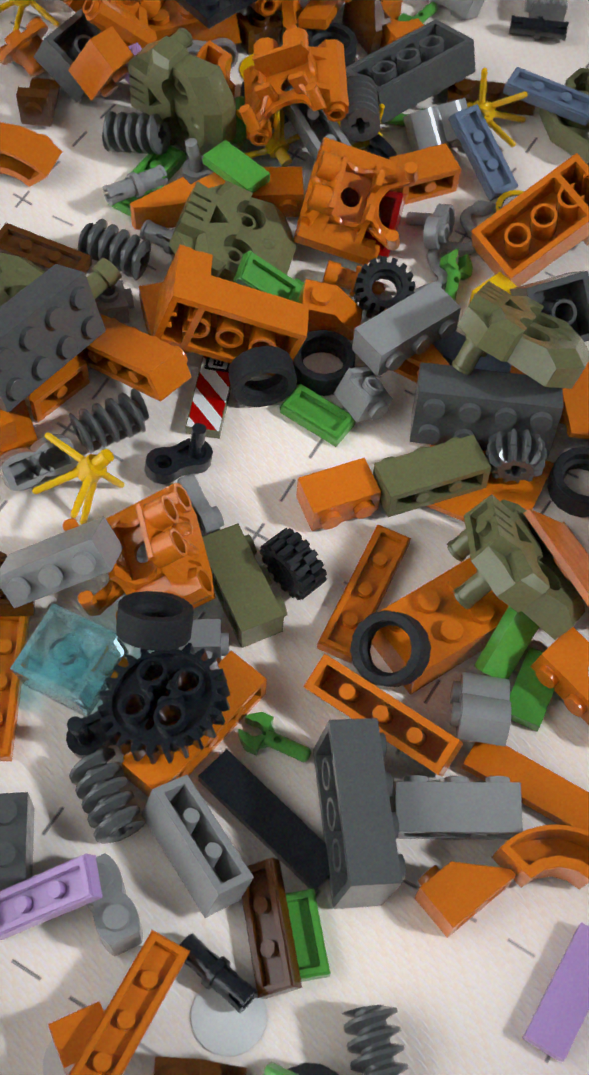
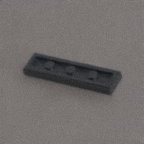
M228 749L198 775V781L309 889L314 888L316 892L329 879L330 870L326 843Z

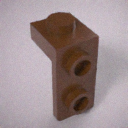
M34 77L31 79L29 88L18 87L16 98L21 124L52 126L61 86L54 79Z

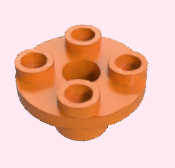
M39 16L31 20L26 25L27 29L22 33L19 29H16L4 39L7 44L0 48V63L2 65L15 61L23 66L30 76H38L46 71L34 58L35 53L43 42V36L48 31V26Z

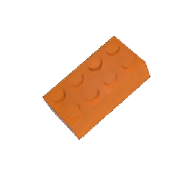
M471 557L381 610L408 614L419 621L428 633L431 645L429 663L420 677L411 684L404 685V688L410 695L481 652L509 606L499 599L493 590L476 602L470 609L464 608L456 600L454 589L462 585L477 572V568L471 562ZM386 626L376 632L371 644L392 672L400 671L406 666L411 656L412 645L410 637L398 626Z

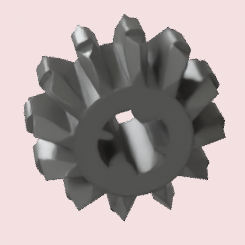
M513 428L511 432L499 431L498 436L490 437L485 456L491 465L490 472L493 478H502L503 482L511 480L519 483L520 480L532 481L533 476L542 475L545 461L547 460V449L545 448V442L541 441L539 434H530L528 429L516 431Z

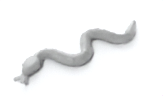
M480 200L475 202L473 206L463 210L460 221L462 228L471 238L470 242L448 241L446 244H443L440 250H428L426 255L428 264L437 275L438 280L436 283L442 289L446 286L448 275L444 269L439 267V255L447 254L459 248L458 255L460 256L476 253L472 246L471 230L477 227V225L472 221L471 216L489 215L495 209L496 203L493 204L490 201ZM430 283L425 284V285H423V286H420V287H418V288H415V289H414V292L419 291L420 289L424 288L425 286L429 285Z

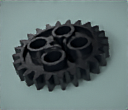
M192 643L185 645L182 651L177 648L165 651L155 650L149 653L148 650L140 649L141 657L138 659L132 655H126L129 665L126 668L115 665L114 669L118 677L105 678L104 681L109 690L99 692L103 702L102 705L97 707L102 717L100 724L113 746L117 745L123 755L131 751L137 762L147 753L151 764L157 762L160 754H164L168 763H172L174 752L180 751L185 758H188L189 746L193 744L202 750L204 746L201 738L204 735L210 738L216 737L212 725L225 724L222 712L230 710L227 697L231 694L223 668H219L215 657L208 658L204 648L195 653ZM174 721H178V722L175 723L174 725L168 726L170 723H172V722H174Z

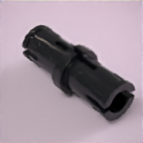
M512 15L509 34L534 36V40H540V37L565 41L569 22L543 19L544 16L529 18Z
M193 933L188 935L180 944V946L190 951L184 963L202 979L201 984L208 990L214 989L238 1013H242L253 1001V997L257 995L258 990L241 978L230 967L231 962L224 956L218 957Z

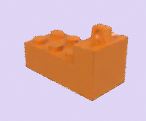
M578 153L574 154L471 230L473 248L495 274L501 272L519 287L581 241L587 246L589 245V166Z
M180 244L159 290L153 336L173 346L177 345L183 350L230 364L242 352L262 346L279 347L287 351L293 361L307 338L309 306L212 276L213 255L202 251H195L190 247ZM267 373V375L274 376L275 373Z

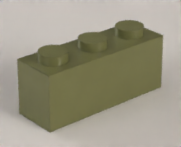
M469 435L462 438L455 437L445 443L432 447H421L401 456L386 457L380 462L374 463L373 476L381 490L380 502L387 517H391L486 488L491 465L475 436Z
M238 523L202 536L213 575L214 592L241 648L283 632L284 617L287 616V609L280 595L274 596L270 588L272 581L267 567L264 564L259 566L255 558L257 551L252 537L249 534L244 536Z

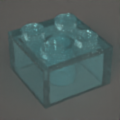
M53 603L10 669L25 686L86 717L92 713L99 702V692L107 689L104 681L105 678L111 677L115 670L114 666L118 665L124 657L126 658L129 651L116 633Z

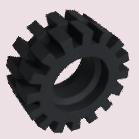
M381 257L380 262H377L376 258L370 260L369 265L365 263L361 272L358 273L353 291L355 292L354 301L355 303L359 302V307L363 311H367V318L371 319L372 315L380 314L386 308L392 307L415 293L416 285L415 281H412L414 275L412 271L406 272V264L396 265L398 259L392 258L390 263L387 262V257ZM379 279L389 280L395 285L397 293L390 300H381L374 295L372 284Z
M284 528L260 547V554L263 556L261 559L268 566L269 573L273 574V580L276 584L278 582L281 584V589L284 592L288 591L289 596L292 598L296 597L297 600H303L327 580L325 577L327 572L322 568L324 566L322 560L317 559L318 553L316 550H311L309 547L310 543L306 539L303 541L301 534L298 532L294 533L293 529Z

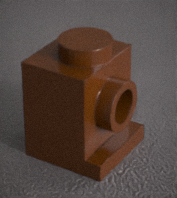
M241 12L236 13L240 44L248 55L254 53V43L261 38H272L279 44L282 23L277 14L263 17L257 12L245 16Z

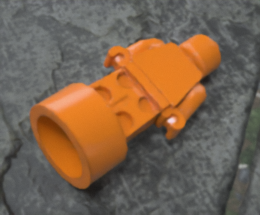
M329 260L322 283L350 290L349 296L354 297L355 282L362 267L357 266L356 271L341 267V263ZM375 281L372 284L374 294L381 295L382 292H385L386 287H384L383 282Z

